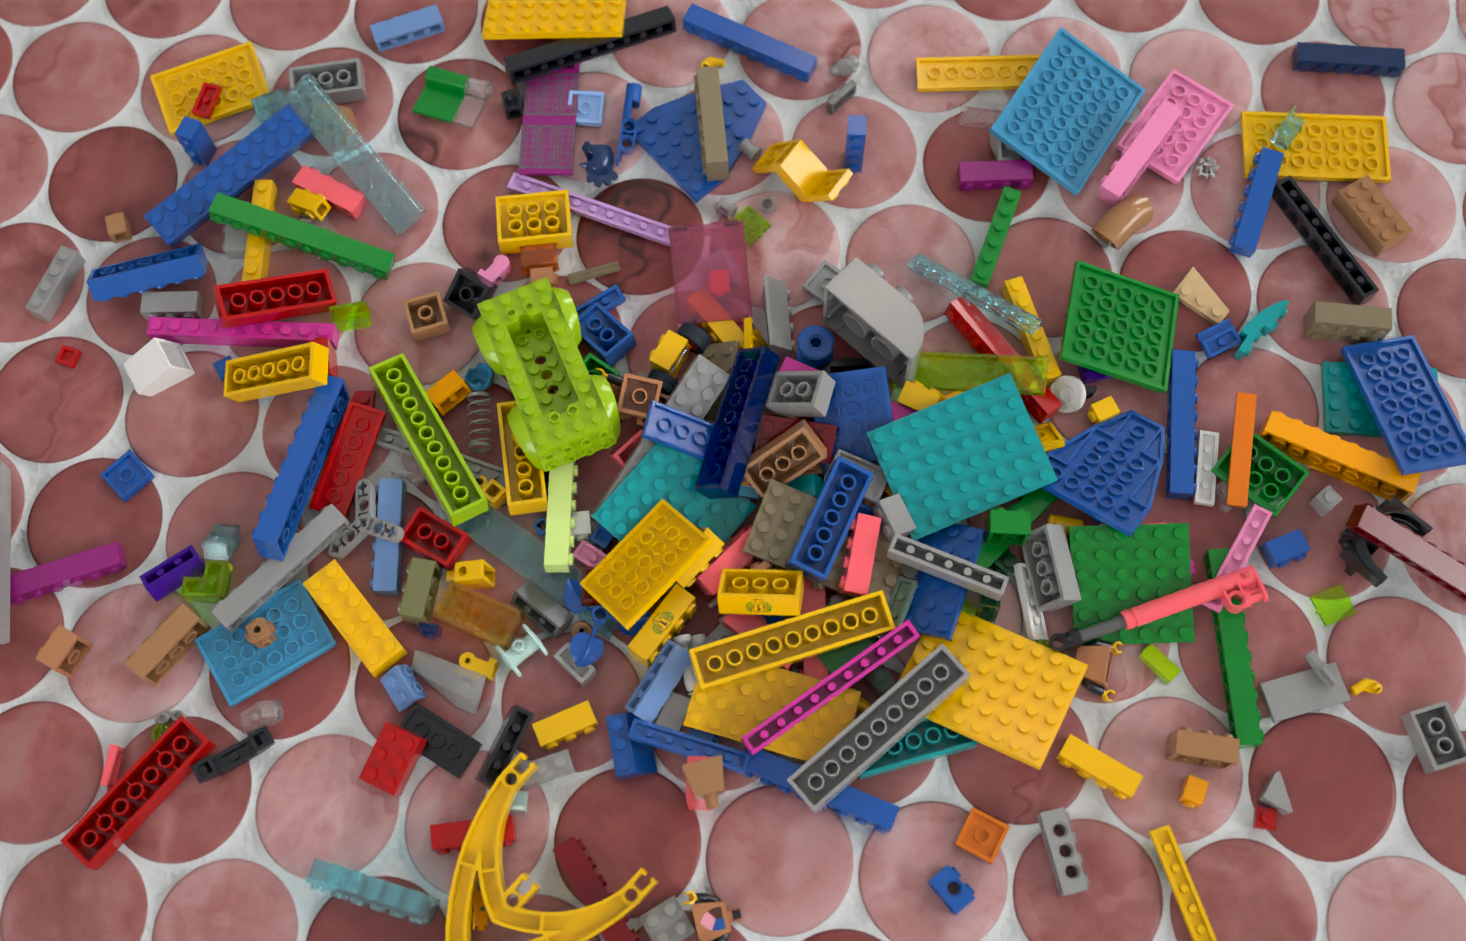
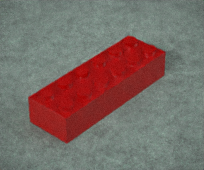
M327 268L215 285L213 291V298L222 329L334 311L337 303Z

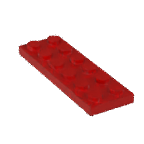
M349 402L309 505L310 509L320 512L324 507L332 503L347 519L355 499L356 485L363 478L387 416L386 412L357 402Z

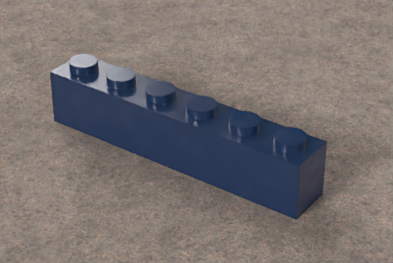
M1297 42L1292 51L1293 70L1301 72H1331L1336 74L1389 76L1393 78L1399 77L1406 67L1405 49Z

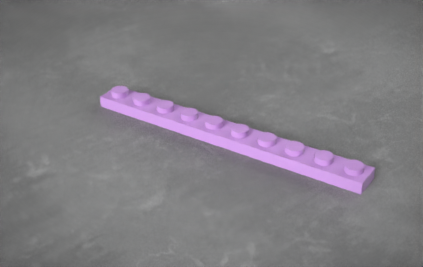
M516 172L513 173L507 185L508 191L517 194L565 190L525 175H519ZM568 191L571 213L675 248L681 235L680 229Z

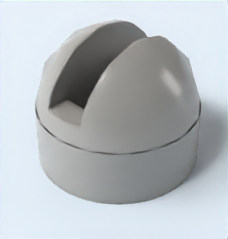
M766 197L761 200L760 207L763 212L772 213L775 210V203L772 198Z

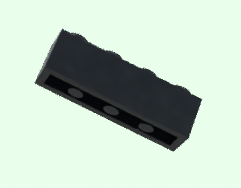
M518 705L511 706L475 778L476 781L490 788L493 786L500 774L510 764L534 715L533 713Z

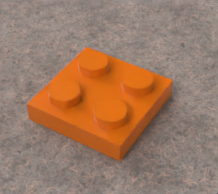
M972 807L954 845L993 864L1010 826Z

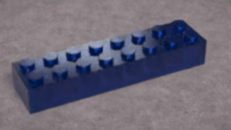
M766 346L737 350L694 486V490L709 499L738 497L780 359L777 354Z

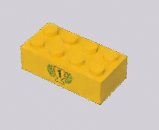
M722 569L717 594L719 614L800 616L804 593L803 570Z
M676 583L627 646L630 656L649 669L667 640L670 639L672 641L676 634L679 635L685 628L684 623L688 618L691 620L696 614V597Z

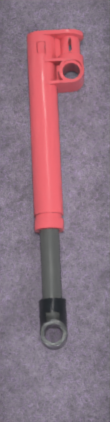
M1253 565L1140 604L1129 610L1126 609L1120 612V616L1078 630L1076 628L1062 634L1055 633L1050 637L1048 648L1064 654L1068 650L1082 646L1083 642L1123 628L1130 630L1217 598H1221L1228 612L1237 614L1242 609L1252 606L1253 603L1261 600L1264 603L1267 602L1268 594ZM1231 599L1238 600L1240 605H1234ZM1059 641L1063 644V647L1056 648L1053 642Z

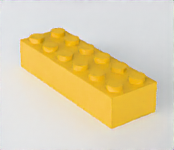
M315 342L226 360L223 397L237 402H244L325 386L328 380L329 348Z
M516 401L497 403L507 504L510 516L547 511L548 503L544 470L534 467L517 443L508 423L507 414L517 404Z
M335 559L302 583L375 678L408 654Z

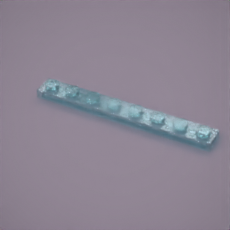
M920 253L908 263V268L1030 335H1033L1042 326V319Z

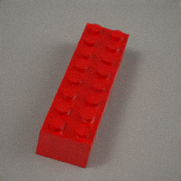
M181 715L60 841L87 868L98 871L193 771L191 765L204 759L217 745L189 719Z

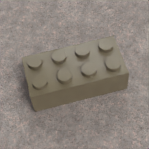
M1315 301L1304 315V337H1309L1312 340L1329 339L1332 342L1341 340L1348 341L1349 343H1367L1383 340L1392 330V308Z

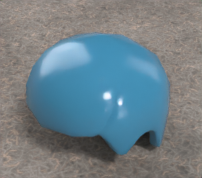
M478 363L476 368L468 369L464 377L465 383L473 391L487 390L494 381L493 369L488 364Z

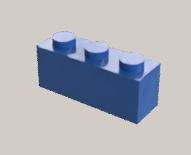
M184 116L175 135L183 146L185 153L188 154L190 161L195 165L207 167L217 148L201 121Z

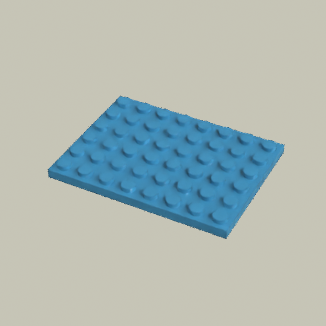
M1060 27L988 132L1076 196L1146 90Z

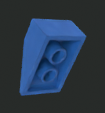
M597 301L578 317L582 341L597 358L611 367L637 346L634 334Z

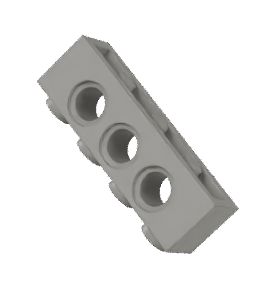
M1064 807L1039 813L1037 819L1060 897L1087 891L1089 879L1087 874L1083 873L1081 867L1083 859L1080 852L1077 853L1075 847L1077 839L1075 833L1070 830L1069 824H1071L1069 813L1065 812ZM1054 826H1059L1062 829V836L1054 834ZM1061 846L1068 849V857H1063L1060 854L1059 849ZM1066 867H1071L1075 871L1073 878L1066 875Z

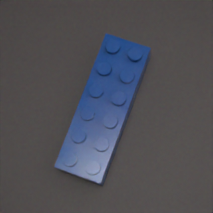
M202 243L92 269L86 282L94 302H106L116 296L123 298L129 296L130 293H143L153 287L160 289L170 283L180 284L185 282L186 279H200L206 274L209 263Z
M840 456L833 461L785 566L793 570H803V575L819 583L827 579L874 473Z

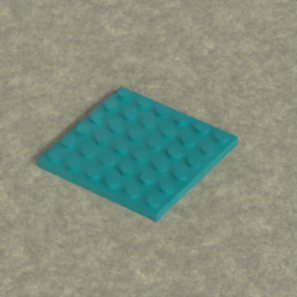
M656 443L591 517L618 541H621L663 498L698 529L708 527L725 543L756 505L745 496L725 493L726 478L708 462Z

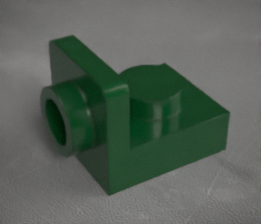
M1007 550L993 563L991 568L997 573L1010 577L1015 572L1013 565L1022 562Z

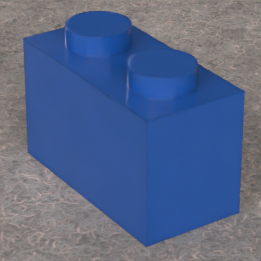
M1300 529L1267 541L1259 548L1270 569L1276 566L1278 569L1283 568L1291 560H1295V562L1306 558V554L1311 550Z

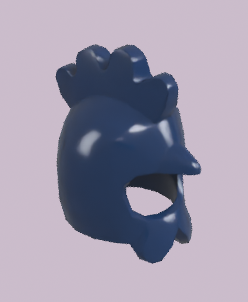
M585 141L584 145H582V150L587 158V162L579 163V166L584 168L588 174L586 181L588 183L594 182L596 187H601L602 183L606 186L611 185L612 180L616 181L618 179L617 173L613 171L614 155L611 147L604 144L591 145L589 141Z

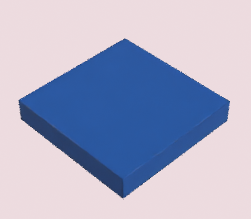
M130 449L100 474L124 502H127L155 478Z

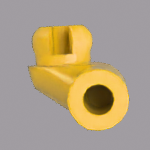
M708 57L701 62L700 68L713 66L724 68L726 60Z

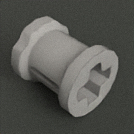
M748 138L744 139L738 148L741 153L750 157L752 162L762 152V148L753 145Z
M721 197L714 207L715 212L724 214L728 220H731L738 210L737 205H732L725 201L724 197Z

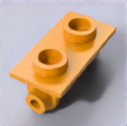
M477 887L474 896L471 931L475 930V926H477V931H485L488 926V912L481 911V907L486 906L481 888L477 891Z

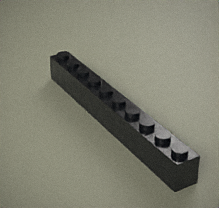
M667 5L625 19L623 37L564 38L503 58L505 71L513 85L677 32L676 21Z

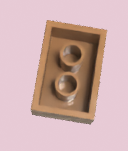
M1179 727V729L1168 736L1166 760L1228 770L1238 764L1240 739L1233 738L1231 734H1220L1218 736L1212 735L1213 732L1207 730L1194 732L1192 728Z

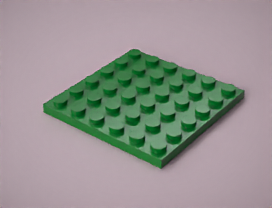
M1077 260L1073 268L1059 360L1164 394L1168 387L1179 294Z
M1188 523L1140 524L1131 537L1109 525L1068 527L1069 551L1081 596V601L1072 604L1073 629L1081 630L1120 616L1121 611L1129 610L1132 607L1192 586ZM1193 607L1130 630L1123 628L1092 640L1101 639L1110 641L1112 644L1120 641L1122 644L1195 642Z

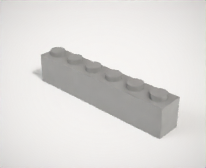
M897 533L893 537L886 556L889 559L997 601H1000L1010 578Z

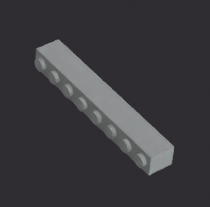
M332 503L324 507L314 520H309L305 524L304 529L294 534L283 562L273 559L263 561L257 571L249 574L239 587L237 586L230 591L228 597L216 603L211 611L212 614L230 632H233L351 524Z

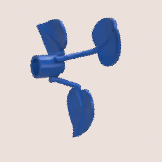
M569 578L564 588L566 607L575 614H580L585 609L593 611L592 620L595 623L591 636L586 632H581L575 635L570 643V652L575 664L583 667L596 662L604 651V642L600 638H594L598 626L604 625L608 618L614 622L619 621L603 606L589 607L595 603L596 599L579 584L581 581ZM646 611L629 630L619 622L618 629L626 636H636L651 617V614Z

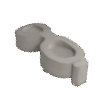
M181 710L173 711L172 715L167 712H161L154 718V722L165 724L171 720L176 721L181 715L186 718V715Z

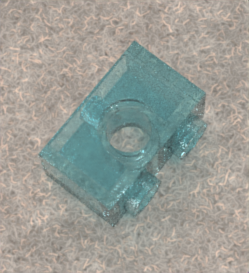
M216 523L213 529L209 531L207 537L202 540L201 550L204 551V559L228 561L241 543L239 525Z

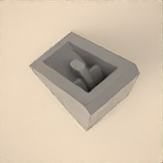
M1278 771L1271 774L1257 800L1272 809H1277L1278 813L1287 815L1293 812L1281 772Z

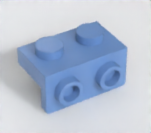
M407 664L394 666L380 678L381 683L399 712H404L415 701L426 697L423 687L418 683L413 670Z

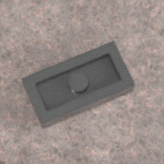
M851 79L847 84L844 83L835 95L832 94L828 98L827 112L833 115L856 93L857 83Z

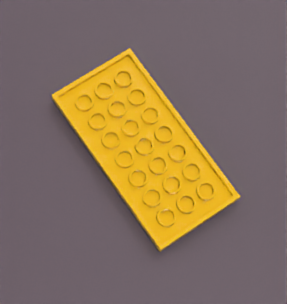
M488 0L482 38L483 40L623 37L627 0Z
M1242 111L1240 114L1244 178H1248L1251 168H1254L1255 163L1252 161L1255 153H1259L1262 147L1284 153L1277 179H1284L1291 175L1294 180L1355 182L1368 174L1374 183H1390L1391 181L1386 116Z
M781 668L768 670L701 692L696 680L683 726L743 743L741 737L822 680ZM847 688L763 749L807 762L854 721L861 692Z

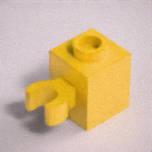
M480 475V480L483 481V484L479 485L485 495L488 505L497 511L507 501L506 489L493 478L487 482L486 477Z

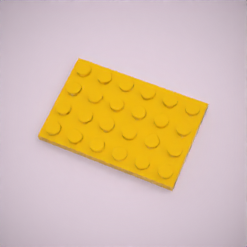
M251 41L150 76L171 136H175V132L184 116L201 121L203 125L273 101ZM204 82L219 85L223 89L210 120L193 116L191 113Z
M662 498L579 584L629 630L713 542Z

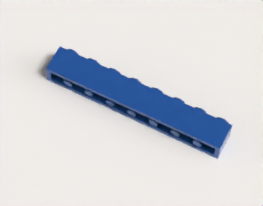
M693 3L682 19L683 29L686 32L698 35L704 40L712 41L720 47L728 48L736 54H742L750 60L763 63L766 67L777 69L781 73L793 76L799 81L808 83L817 67V56Z
M1172 350L1168 380L1166 498L1189 500L1196 493L1197 484L1194 483V476H1196L1197 465L1194 464V458L1197 456V447L1194 446V440L1197 438L1195 422L1198 417V412L1195 411V405L1198 401V394L1195 393V387L1198 385V376H1195V370L1198 368L1196 351Z
M745 748L744 752L750 753L748 749ZM760 750L753 756L751 755L746 773L743 776L752 778V776L760 779V783L771 786V784L779 787V791L786 794L790 792L798 794L787 779L802 766ZM847 786L822 809L827 810L829 807L836 810L835 814L847 818L848 815L855 818L854 821L863 826H866V823L874 826L873 829L875 831L885 834V832L890 833L900 807Z

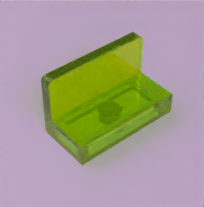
M365 300L329 307L333 317V324H335L339 332L372 326L370 308Z

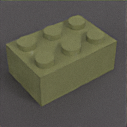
M412 557L411 563L407 565L406 574L408 578L407 582L403 583L402 594L404 595L402 601H399L397 611L406 624L430 628L442 570L436 561Z

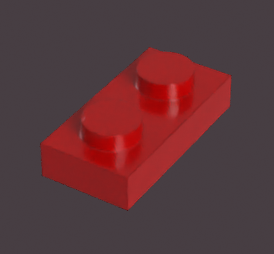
M203 83L191 111L193 116L211 119L223 90L221 86Z

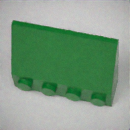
M1254 432L1248 499L1272 512V516L1276 518L1309 475L1310 471ZM1231 445L1210 471L1227 484Z

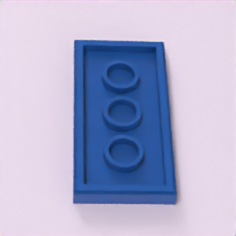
M652 400L649 403L641 437L712 464L715 462L722 427Z

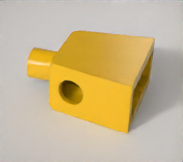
M484 559L456 562L455 570H447L446 580L447 582H455L464 589L495 588V569Z

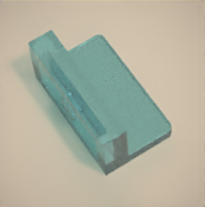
M1295 105L1270 141L1284 150L1288 149L1306 122L1293 114L1297 108Z

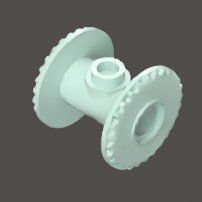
M525 624L522 625V628L527 635L522 639L515 640L510 649L504 652L499 645L495 647L504 662L518 677H521L522 674L517 666L539 649L545 656L548 655L542 642Z

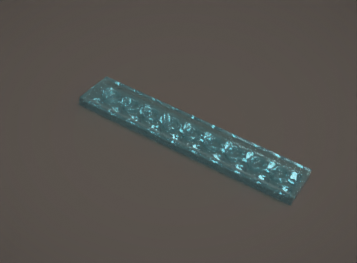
M307 73L282 97L398 235H402L427 212L310 74Z
M488 504V511L456 526L468 533L473 542L527 581L532 580L559 604L570 611L564 601L565 584L569 578L582 581L587 576L585 572L575 565L570 566V573L546 572L544 568L545 544L500 511L494 509L490 504ZM596 600L595 603L589 607L593 608L602 605ZM585 609L580 614L573 613L594 628L595 623L592 620L593 611ZM608 618L604 625L598 626L597 632L609 640L618 629L619 622H614Z

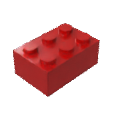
M419 506L403 529L404 536L400 542L426 559L436 561L438 566L443 569L453 570L455 563L459 561L472 540L468 533L456 526L453 527L451 523Z
M385 722L358 779L393 796H401L428 740L394 723Z

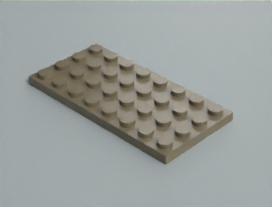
M771 479L742 552L762 561L766 560L771 565L783 570H793L785 566L816 498ZM880 525L868 594L883 590L888 604L898 576H903V564L886 557L891 542L884 535ZM851 529L847 532L827 579L822 582L824 587L840 593L841 588L838 587L839 578L844 572L842 561L844 556H847L848 551L845 548L846 540L851 535ZM803 575V578L813 581V579ZM843 594V595H845V596H847V597H850V598H852V599L858 598V597H855V596H850V595Z

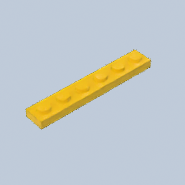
M1170 825L1148 832L1192 941H1217Z

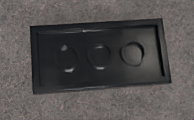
M415 702L400 724V727L428 740L421 755L459 779L483 745L417 702Z

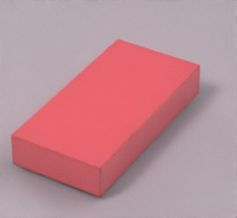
M117 745L109 746L100 785L106 788H111L117 782L124 749Z

